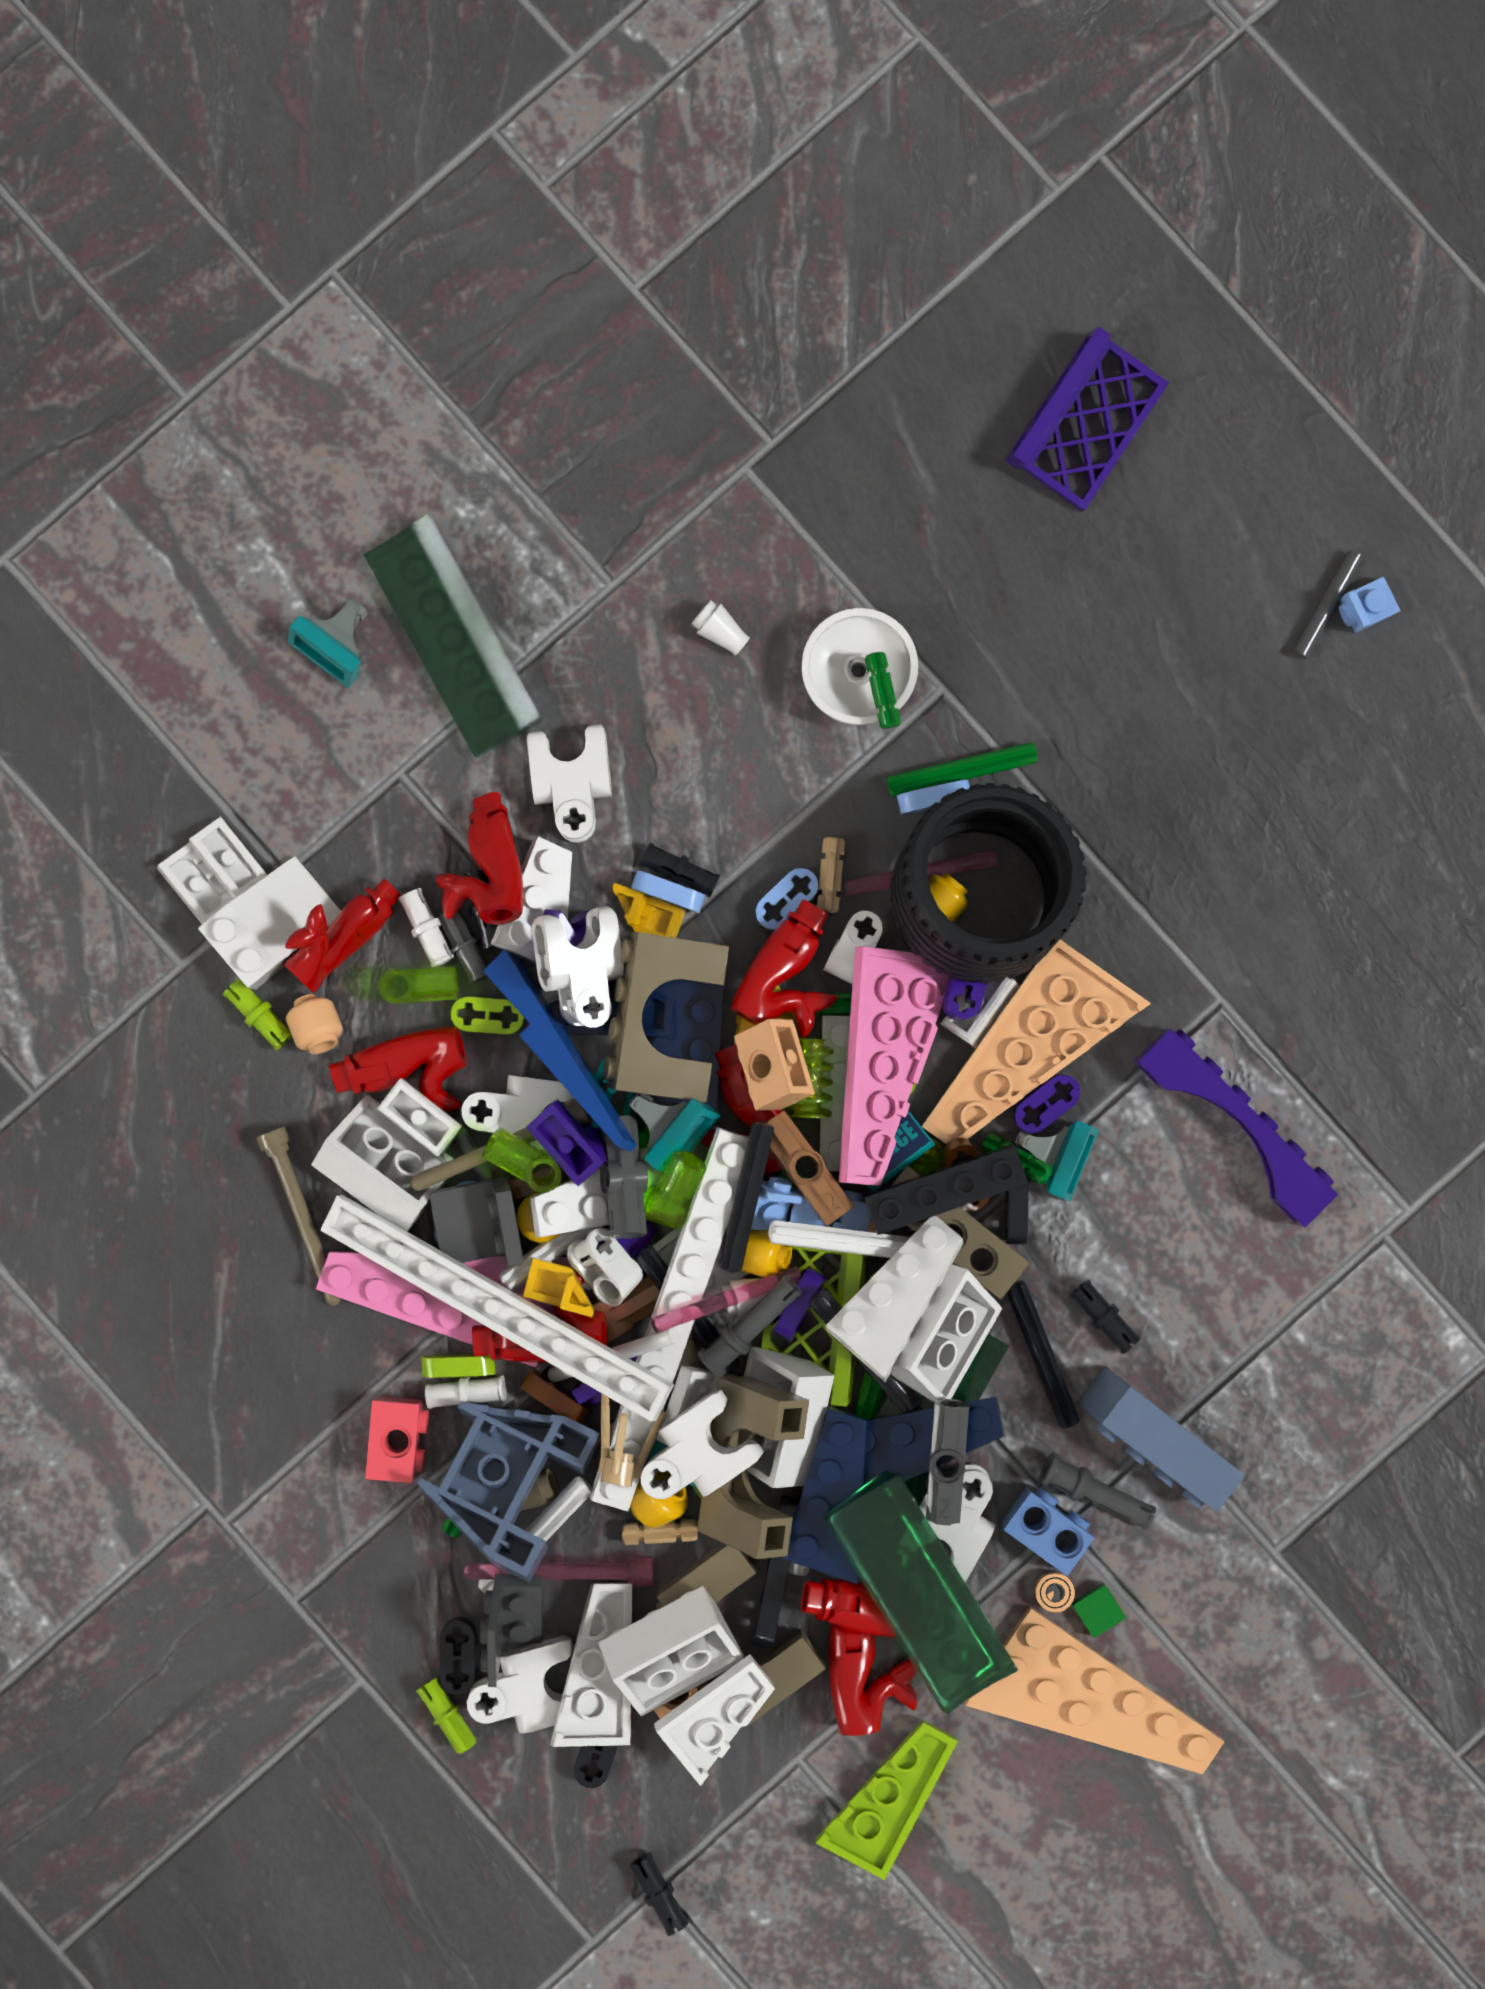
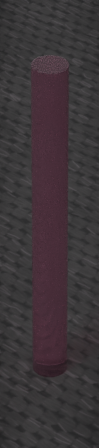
M995 850L930 863L928 864L927 875L937 874L941 876L944 872L948 875L997 866V855ZM891 871L843 881L846 896L889 888L894 872Z
M794 1266L651 1318L652 1327L655 1333H659L764 1295L784 1275L790 1277V1283L792 1281L797 1283L801 1280L800 1271Z

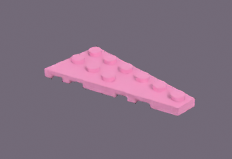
M867 946L855 947L839 1183L881 1186L896 1145L894 1136L901 1117H906L910 1106V1103L907 1101L913 1084H918L938 1030L936 1021L942 1008L949 974L936 972L933 967L923 963V959L919 955L916 956L912 952Z
M330 1251L316 1287L317 1290L471 1345H473L472 1327L483 1325L359 1252ZM504 1255L463 1263L503 1286L499 1275L508 1268ZM562 1256L554 1262L572 1268L567 1256ZM526 1283L513 1292L555 1316L551 1304L523 1297ZM522 1362L536 1367L538 1362Z

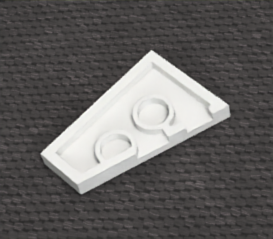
M539 836L533 837L521 867L524 890L522 915L511 923L498 925L491 942L492 945L503 950L506 949L512 954L536 964L532 937L533 921L537 917L543 916L545 909L560 910L565 918L568 919L571 851Z

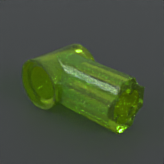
M457 967L388 970L379 981V991L386 1001L401 1005L406 1003L458 1000ZM403 976L408 982V990L404 996L396 998L390 993L389 985L393 978Z
M500 1126L493 1132L482 1154L484 1159L525 1181L536 1192L548 1193L559 1185L561 1170L557 1162L545 1149L533 1146ZM545 1163L552 1167L551 1173L544 1178H537L531 1174L534 1167L539 1164Z
M674 1151L657 1185H651L645 1192L646 1220L680 1230L689 1214L690 1198L706 1171L705 1162L689 1151Z

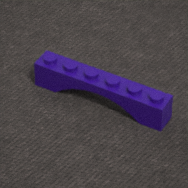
M1165 1029L1133 1063L1160 1089L1180 1091L1200 1097L1219 1107L1233 1118L1251 1138L1262 1159L1268 1179L1270 1199L1296 1225L1306 1228L1338 1195L1330 1187L1334 1183L1333 1179L1319 1166L1313 1170L1303 1160L1307 1155L1305 1151L1292 1139L1285 1142L1275 1132L1279 1128L1276 1122L1263 1111L1258 1115L1248 1105L1251 1098L1238 1085L1233 1084L1230 1087L1220 1077L1224 1073L1223 1070L1211 1058L1206 1056L1202 1059L1192 1050L1196 1044L1184 1031L1178 1029L1174 1032L1172 1029Z

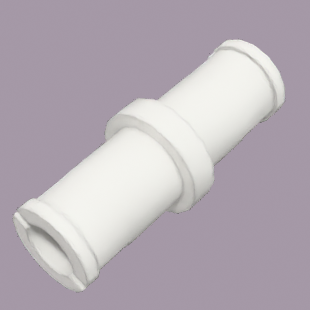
M414 889L400 896L398 900L402 903L414 928L411 930L414 938H419L431 963V967L440 966L453 959L454 955L451 953L439 928L442 924L439 918H434L422 894V889Z
M504 1376L470 1380L469 1377H460L458 1382L430 1383L425 1385V1399L428 1409L459 1405L460 1402L473 1404L498 1400L505 1401L507 1397Z

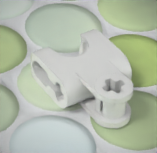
M602 724L590 725L586 728L585 748L578 758L569 762L560 761L552 756L549 740L543 731H530L527 736L534 804L553 803L556 827L564 839L571 843L585 842L592 837L596 829L594 798L612 797L607 738ZM578 813L581 819L585 820V822L579 823V830L576 831L572 829L570 824H566L567 821L572 820V814Z
M608 906L596 907L590 910L586 915V934L583 941L575 947L567 940L563 923L558 918L551 915L537 917L532 923V937L537 974L541 987L546 992L558 990L560 1012L567 1023L585 1027H599L609 1019L612 1006L608 981L622 978L624 963L620 961L622 947L616 913ZM588 1004V1009L583 1010V1006Z
M508 1075L506 1094L476 1092L468 1096L462 1106V1118L471 1129L501 1133V1139L526 1128L549 1104L557 1099L560 1102H565L574 1097L560 1081ZM481 1100H485L486 1107L493 1111L492 1116L484 1118V1122H479L478 1115L472 1113V1107L479 1106ZM537 1140L505 1153L553 1159Z
M721 1389L712 1391L658 1430L668 1446L654 1455L642 1471L641 1485L649 1496L655 1499H666L691 1482H694L703 1497H705L752 1466L761 1457L764 1451L758 1442L753 1439H748L735 1447H724L713 1439L710 1432V1423L717 1415L723 1412L728 1403V1399ZM658 1470L660 1472L668 1470L671 1474L667 1481L665 1479L658 1481L655 1478Z
M974 1463L965 1464L963 1483L965 1481L972 1483L976 1478L980 1489L978 1491L972 1489L968 1494L963 1484L960 1523L951 1524L950 1526L937 1525L925 1519L928 1485H926L899 1529L893 1544V1552L908 1558L913 1556L922 1542L933 1538L944 1540L951 1547V1556L945 1567L946 1580L957 1588L965 1584L995 1528V1523L981 1516L993 1493L992 1483L986 1470Z
M560 1635L542 1640V1643H531L501 1653L500 1664L502 1672L498 1673L497 1687H488V1676L476 1680L471 1687L467 1700V1710L470 1716L483 1724L515 1717L519 1733H529L555 1726L563 1694L556 1693L548 1687L545 1681V1673L551 1666L566 1661L571 1656L574 1649L571 1637ZM487 1692L490 1698H495L492 1707H488L485 1701L479 1702L482 1693Z

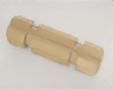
M826 837L822 841L821 853L825 854V859H821L818 890H822V895L817 896V907L826 913H838L840 910L841 897H837V892H841L844 861L840 860V857L845 855L846 842L844 839L837 837Z
M693 1518L681 1519V1523H675V1520L659 1528H649L646 1525H639L638 1522L624 1523L622 1526V1541L624 1545H639V1541H645V1544L676 1542V1539H682V1542L695 1541L698 1538V1524L696 1519Z

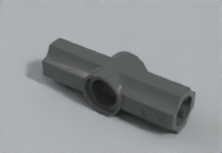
M619 1116L637 1146L631 1152L616 1146L601 1129L603 1149L607 1161L600 1167V1186L602 1193L607 1195L611 1238L631 1239L647 1234L643 1194H645L648 1186V1171L645 1161L640 1159L637 1118Z
M955 1399L935 1400L925 1519L937 1525L950 1526L951 1524L960 1523L969 1403ZM943 1455H951L957 1459L958 1463L953 1468L945 1469L939 1466L936 1461Z

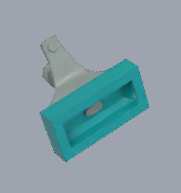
M351 598L330 619L321 620L313 617L310 620L298 616L289 626L287 643L349 689L358 679L361 665L359 651L354 643L353 630L359 622L364 620L368 613L361 603Z
M635 1094L629 1101L630 1107L641 1116L649 1129L650 1138L647 1147L650 1149L644 1159L654 1169L673 1176L721 1116L711 1106L695 1098L674 1106L656 1104L648 1094H641L640 1096Z
M1077 1120L1070 1127L1065 1126L1058 1134L1050 1137L1031 1136V1133L1021 1131L1016 1138L1015 1146L1024 1151L1027 1149L1036 1158L1052 1166L1053 1171L1047 1181L1048 1193L1071 1201L1099 1130Z

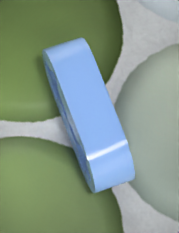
M969 780L950 782L897 795L901 815L926 811L935 802L940 803V800L945 795L951 794L960 788L969 789Z
M804 868L794 869L789 872L757 904L755 914L759 924L765 929L775 930L787 919L789 911L795 912L802 899L810 902L818 890V880L814 873ZM795 876L800 880L805 876L809 878L811 882L807 887L811 892L806 896L800 892L791 900L787 894L794 887L791 881L792 878ZM783 898L787 904L780 911L782 920L779 922L771 919L769 922L765 921L763 916L766 910L763 906L767 903L774 906Z
M637 870L631 885V889L697 914L700 913L706 895L639 870Z

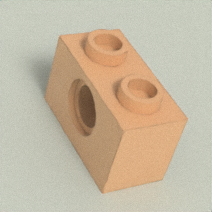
M767 1019L734 1036L738 1048V1057L744 1069L749 1087V1095L755 1110H781L815 1094L793 1020Z

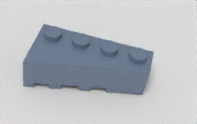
M1104 1366L1077 1401L1081 1407L1100 1422L1095 1428L1113 1443L1118 1438L1127 1443L1128 1446L1124 1451L1141 1465H1144L1149 1460L1157 1466L1153 1473L1171 1488L1176 1482L1185 1488L1181 1495L1199 1509L1206 1504L1217 1513L1245 1477L1231 1463L1106 1366Z

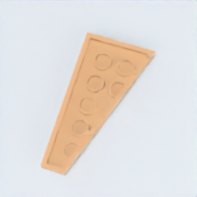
M1059 940L1048 954L1033 966L921 1127L945 1144L955 1138L962 1137L968 1139L990 1123L991 1120L1020 1101L1029 1092L1043 1084L1151 1003L1065 942Z
M1031 1606L1028 1607L964 1701L965 1706L1200 1774L1205 1772L1224 1744V1740Z

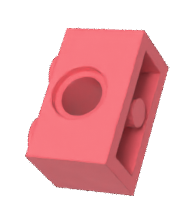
M377 1396L372 1400L365 1479L413 1483L417 1478V1473L424 1472L426 1450L419 1448L421 1434H427L429 1410H423V1399ZM391 1431H403L408 1437V1446L403 1449L392 1446L389 1441Z

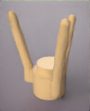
M601 1393V1459L598 1469L602 1471L601 1482L632 1487L633 1477L641 1479L643 1466L659 1434L658 1430L666 1418L664 1411L660 1412L636 1462L632 1463L634 1455L623 1453L628 1415L626 1413H621L615 1449L612 1451L610 1450L609 1397Z

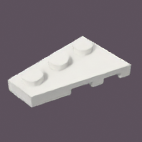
M749 1654L654 1723L655 1730L701 1786L709 1776L708 1770L718 1757L723 1758L730 1748L729 1742L742 1726L749 1724L775 1688L770 1678L751 1654Z

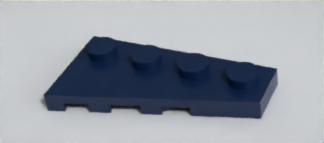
M997 1397L964 1402L969 1403L966 1454L1005 1437ZM934 1408L867 1421L863 1502L923 1473L929 1472ZM943 1455L936 1462L941 1466L956 1458L951 1455Z
M830 1406L792 1525L788 1556L782 1559L858 1584L868 1419Z

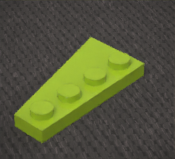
M922 1719L815 1838V1843L885 1880L958 1743L957 1737Z

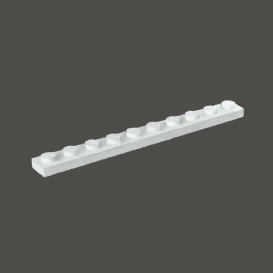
M719 1127L716 1128L644 1336L673 1328L678 1334V1342L639 1355L635 1362L672 1384L730 1219L748 1141L747 1136ZM620 1405L610 1434V1450L614 1451L620 1415L621 1413H626L628 1419L623 1453L634 1455L632 1463H635L655 1421L651 1422L627 1407ZM598 1470L591 1489V1495L589 1496L591 1501L628 1511L639 1478L633 1477L632 1487L601 1482L602 1471Z
M344 1195L336 1196L322 1225V1232L651 1422L657 1420L674 1384Z

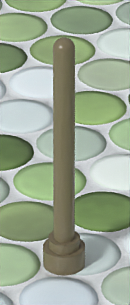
M575 1098L564 1102V1107L583 1128L590 1125L584 1108ZM523 1128L414 1176L411 1179L410 1185L415 1191H421L533 1142L536 1138L527 1128Z
M284 1126L257 1136L256 1140L261 1152L265 1151L267 1158L272 1157L319 1281L327 1258L286 1152L289 1150L287 1142L290 1141V1138ZM323 1292L325 1300L329 1305L336 1306L340 1303L341 1298Z

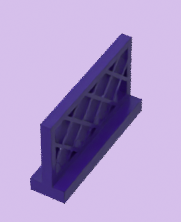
M1097 327L1088 333L1005 459L1014 468L1023 469L1081 512L1086 510L1169 384L1165 379L1109 339L1111 335L1101 327ZM1107 352L1120 361L1121 376L1103 378L1101 361ZM1129 368L1136 373L1129 374ZM1095 372L1096 380L1089 381V379ZM1143 377L1155 386L1148 399L1134 401L1131 379ZM1123 381L1127 403L1108 406L1105 384ZM1097 385L1101 407L1082 411L1079 394L1083 388ZM1074 403L1075 412L1067 413ZM1143 405L1137 414L1135 406ZM1128 408L1130 426L1126 431L1113 433L1109 411ZM1102 413L1106 435L1087 438L1083 416ZM1076 417L1080 439L1061 443L1058 426L1062 420ZM1053 435L1054 444L1046 445ZM1122 437L1117 446H1115L1114 438ZM1107 440L1109 458L1105 463L1092 465L1088 443ZM1081 444L1085 466L1066 470L1062 448ZM1055 449L1059 471L1045 473L1034 465L1042 451ZM1101 469L1094 478L1093 470ZM1086 471L1089 488L1083 497L1080 498L1070 491L1067 475ZM1060 476L1061 484L1053 479V477Z

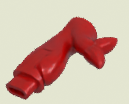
M489 792L473 800L474 812L469 815V822L471 824L468 829V845L473 859L487 875L490 883L488 884L472 876L450 873L436 874V882L444 891L442 909L444 916L448 920L456 914L467 898L473 902L480 919L487 924H508L517 920L523 912V877L511 825L507 818L508 810L501 803L500 793Z
M385 878L373 890L367 887L365 891L368 895L359 894L350 900L328 929L322 904L316 905L310 911L306 925L294 931L287 939L286 949L299 950L287 958L283 965L313 994L319 989L325 978L365 945L392 915L393 911L390 907L402 895Z
M802 899L795 912L789 911L787 919L775 929L755 956L737 990L730 1009L753 1025H757L767 1019H777L781 1014L790 1012L794 1016L801 1038L808 1036L814 1026L815 1013L831 1007L838 999V996L815 991L783 990L774 992L773 989L801 972L810 963L819 946L818 938L824 933L821 928L829 915Z
M457 1027L431 1028L401 1035L362 1049L353 1054V1056L352 1054L345 1055L344 1061L329 1065L330 1074L337 1093L353 1090L355 1094H359L361 1090L374 1093L391 1089L400 1078L405 1080L419 1066L427 1063L419 1081L418 1091L444 1112L455 1111L463 1106L458 1099L441 1088L446 1078L467 1065L464 1042Z
M736 1044L714 1053L721 1068L716 1072L720 1078L723 1098L729 1109L738 1119L751 1128L753 1122L761 1121L767 1123L783 1111L782 1109L755 1110L749 1095V1087L744 1069L738 1057ZM710 1129L700 1141L709 1149L716 1129ZM735 1132V1133H738V1134H741V1135H744V1136L749 1137L748 1134L741 1133V1132ZM770 1150L764 1175L783 1169Z
M575 1272L578 1280L582 1285L585 1280L580 1276L578 1272ZM551 1304L555 1314L562 1321L608 1346V1331L604 1312L595 1310L593 1317L560 1309L559 1306ZM475 1325L472 1327L475 1357L490 1356L492 1361L502 1359L516 1362H547L485 1325Z
M870 1541L872 1558L879 1573L881 1588L890 1602L861 1582L855 1584L840 1578L834 1580L823 1578L820 1582L807 1580L804 1584L801 1610L804 1613L815 1614L817 1620H826L831 1624L860 1633L891 1638L924 1639L931 1634L936 1617V1607L933 1599L907 1587L901 1578L917 1561L918 1556L913 1554V1556L905 1558L897 1553L893 1555L888 1547L880 1541Z
M831 1624L828 1652L829 1678L838 1732L841 1735H869L880 1731L884 1704L891 1696L911 1710H916L917 1695L910 1681L919 1668L920 1657L918 1654L879 1676L863 1692L875 1658L876 1636Z

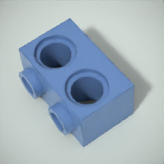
M1026 1486L1000 1522V1525L1005 1532L1068 1576L1095 1539L1091 1532L1087 1530L1090 1523L1073 1510L1067 1515L1058 1509L1056 1504L1059 1500L1043 1488L1039 1487L1035 1492ZM1031 1507H1039L1043 1510L1042 1520L1035 1525H1028L1023 1521L1025 1512ZM1063 1530H1070L1075 1534L1074 1542L1066 1548L1056 1546V1536Z

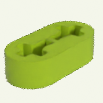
M462 997L454 1003L451 1009V1020L454 1025L460 1030L467 1032L509 1035L520 1031L525 1023L523 1015L506 999ZM467 1003H473L472 1007L475 1011L486 1012L485 1019H472L471 1025H465V1019L459 1017L458 1013L459 1010L466 1009ZM505 1006H511L512 1013L518 1014V1021L511 1022L510 1028L506 1029L502 1021L491 1020V1012L503 1013Z
M474 1353L421 1356L422 1377H469L496 1374L495 1360L492 1361L490 1356L475 1357Z

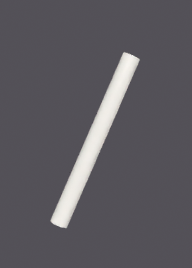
M670 1328L612 1347L611 1349L630 1359L676 1344L678 1342V1334L675 1329ZM556 1366L548 1370V1377L553 1383L573 1377Z

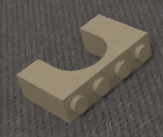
M629 932L628 939H624L621 945L620 961L624 963L623 976L617 979L614 990V999L619 1003L617 1016L611 1019L608 1036L609 1040L613 1041L611 1057H606L603 1066V1079L607 1080L606 1088L686 1100L695 1098L701 1102H707L712 1063L668 1057L658 1052L649 1043L644 1034L642 1012L649 995L658 986L671 980L681 979L724 985L729 946L640 932Z
M750 1376L718 1377L717 1390L721 1389L728 1399L723 1412L712 1420L711 1434L719 1445L735 1447L748 1439H754L757 1434L773 1441L804 1439L809 1399ZM746 1469L705 1497L702 1495L697 1531L755 1559L788 1556L793 1517L763 1504L757 1498L750 1485Z
M721 1543L659 1588L657 1593L659 1602L656 1604V1607L661 1609L679 1599L686 1592L694 1591L701 1586H704L717 1604L724 1596L756 1574V1565L747 1554ZM802 1629L768 1654L754 1659L770 1678L775 1690L749 1722V1725L826 1669L825 1660ZM721 1673V1674L715 1676L714 1678L710 1679V1680H709L710 1683H711L713 1680H715L717 1677H719L720 1675H722L723 1673Z

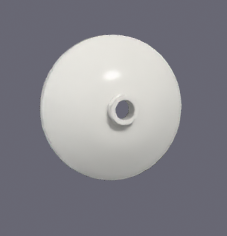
M866 608L847 609L825 619L810 635L802 656V678L805 689L813 703L824 714L841 723L849 725L878 723L877 714L879 713V708H875L869 681L871 672L867 673L865 657L871 653L884 652L888 662L886 672H890L897 702L894 707L900 710L911 696L918 677L917 652L908 632L892 617ZM860 664L864 666L866 674L863 677H855L851 672L854 665Z

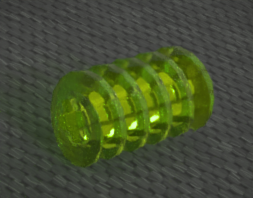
M799 1038L815 1094L788 1106L787 1108L794 1110V1114L789 1115V1117L828 1118L832 1116L831 1110L821 1106V1104L833 1100V1095L822 1091V1088L833 1085V1079L823 1076L824 1072L834 1069V1064L823 1060V1057L834 1054V1048L824 1044V1041L829 1039Z

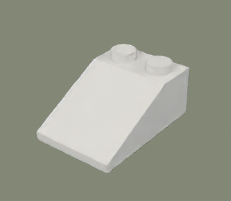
M294 856L227 903L198 929L246 987L258 989L284 967L283 963L287 958L299 950L286 949L285 944L294 931L306 925L307 917L316 905L322 904L327 920V929L341 910L298 858Z

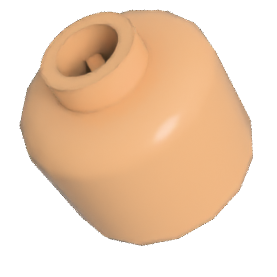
M307 994L296 999L293 1003L294 1007L286 1016V1022L297 1048L309 1051L310 1054H320L334 1048L338 1044V1038L343 1032V1027L333 1002L325 997L316 998L315 994Z

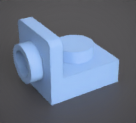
M1384 576L1356 590L1353 589L1347 592L1339 600L1341 603L1339 606L1340 615L1348 627H1353L1355 633L1401 611Z
M770 1177L769 1181L762 1180L751 1229L766 1231L769 1230L770 1224L774 1220L786 1222L790 1204L802 1203L803 1195L792 1187L791 1181L780 1177Z

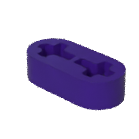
M949 978L942 1003L946 1015L955 1021H964L975 1016L981 1008L988 983L980 984L979 981L968 983L964 982V980ZM966 988L965 1002L970 1004V1008L960 1012L958 1011L959 1004L954 1002V998L961 996Z
M1055 1075L1049 1078L1017 1104L1013 1113L1016 1126L1028 1133H1038L1044 1130L1077 1103L1080 1097V1087L1077 1081L1068 1075ZM1056 1082L1061 1085L1070 1084L1071 1089L1068 1091L1070 1099L1067 1102L1063 1099H1057L1052 1104L1048 1102L1047 1099L1056 1092L1054 1087ZM1043 1103L1046 1109L1037 1116L1040 1121L1039 1124L1036 1126L1031 1122L1024 1124L1022 1119L1026 1114L1023 1109L1026 1106L1035 1109Z
M811 1268L807 1269L798 1284L802 1295L784 1309L774 1328V1333L790 1342L795 1338L811 1310L809 1300L816 1292L823 1288L827 1279L825 1276Z

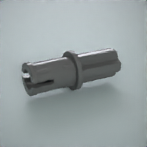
M460 909L449 920L442 913L439 916V920L453 947L451 953L457 955L469 979V983L474 984L487 978L488 976L483 970L488 965L477 945L480 941L478 937H473Z

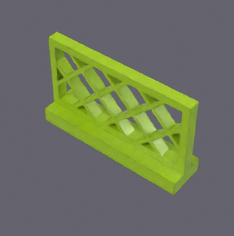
M791 1246L792 1249L798 1250L806 1263L791 1275L785 1269L781 1268L779 1271L783 1276L787 1275L790 1277V1283L809 1266L824 1276L814 1262L825 1253L841 1255L840 1271L831 1279H826L823 1288H827L837 1302L844 1307L865 1285L868 1255ZM805 1250L819 1253L810 1258ZM779 1273L775 1276L777 1283L779 1279ZM839 1278L838 1290L836 1291L831 1284ZM811 1308V1313L819 1323L803 1336L798 1331L796 1335L798 1340L784 1350L782 1354L787 1355L801 1343L813 1358L815 1364L835 1375L828 1403L847 1407L852 1402L856 1359L841 1342L827 1331L826 1324ZM773 1320L763 1329L761 1348L781 1353L772 1341V1333L778 1322L774 1323ZM823 1327L831 1337L832 1344L831 1349L819 1358L806 1339ZM830 1356L829 1369L823 1363V1360Z

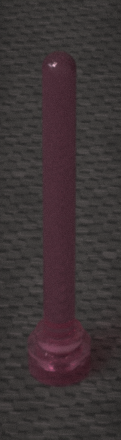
M635 1556V1560H628L627 1564H539L534 1575L542 1576V1580H627L628 1584H635L636 1588H651L653 1582L652 1556ZM468 1564L463 1571L464 1576L470 1580H494L495 1574H509L493 1564Z

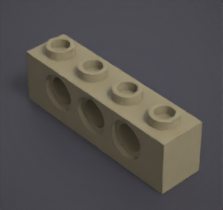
M906 1166L896 1174L888 1186L919 1176V1174L909 1166ZM959 1207L936 1215L946 1225L956 1224L960 1229V1237L963 1238V1245L952 1264L968 1269L990 1295L994 1294L1001 1300L1030 1263L962 1208ZM929 1218L907 1225L913 1229L909 1237H912ZM979 1248L988 1249L991 1255L990 1263L983 1269L973 1268L970 1262L971 1254Z

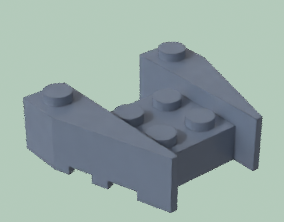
M460 1402L458 1409L461 1416L474 1422L440 1487L422 1478L419 1479L417 1484L421 1491L495 1567L530 1583L548 1547L545 1540L515 1526L514 1523L547 1459L584 1477L601 1444L600 1433L566 1416L552 1414L549 1416L530 1413V1411L491 1408L487 1405Z

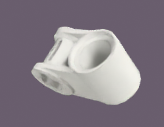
M859 911L854 914L849 920L841 938L837 940L823 970L853 984L855 947H876L883 930L880 918L870 911ZM866 917H869L873 920L871 926L876 929L873 936L866 935L864 939H860L857 937L859 930L854 927V923L856 920L863 922Z
M596 1228L588 1234L586 1239H577L567 1249L568 1262L572 1268L591 1287L596 1297L608 1306H619L642 1280L643 1273L639 1264L628 1255L616 1238H611L610 1231L607 1229ZM601 1240L605 1241V1243L597 1247L598 1242ZM588 1255L587 1260L583 1262L580 1260Z

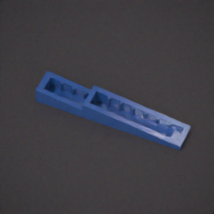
M504 949L483 971L530 1023L519 1036L615 1145L631 1152L637 1144L521 959Z

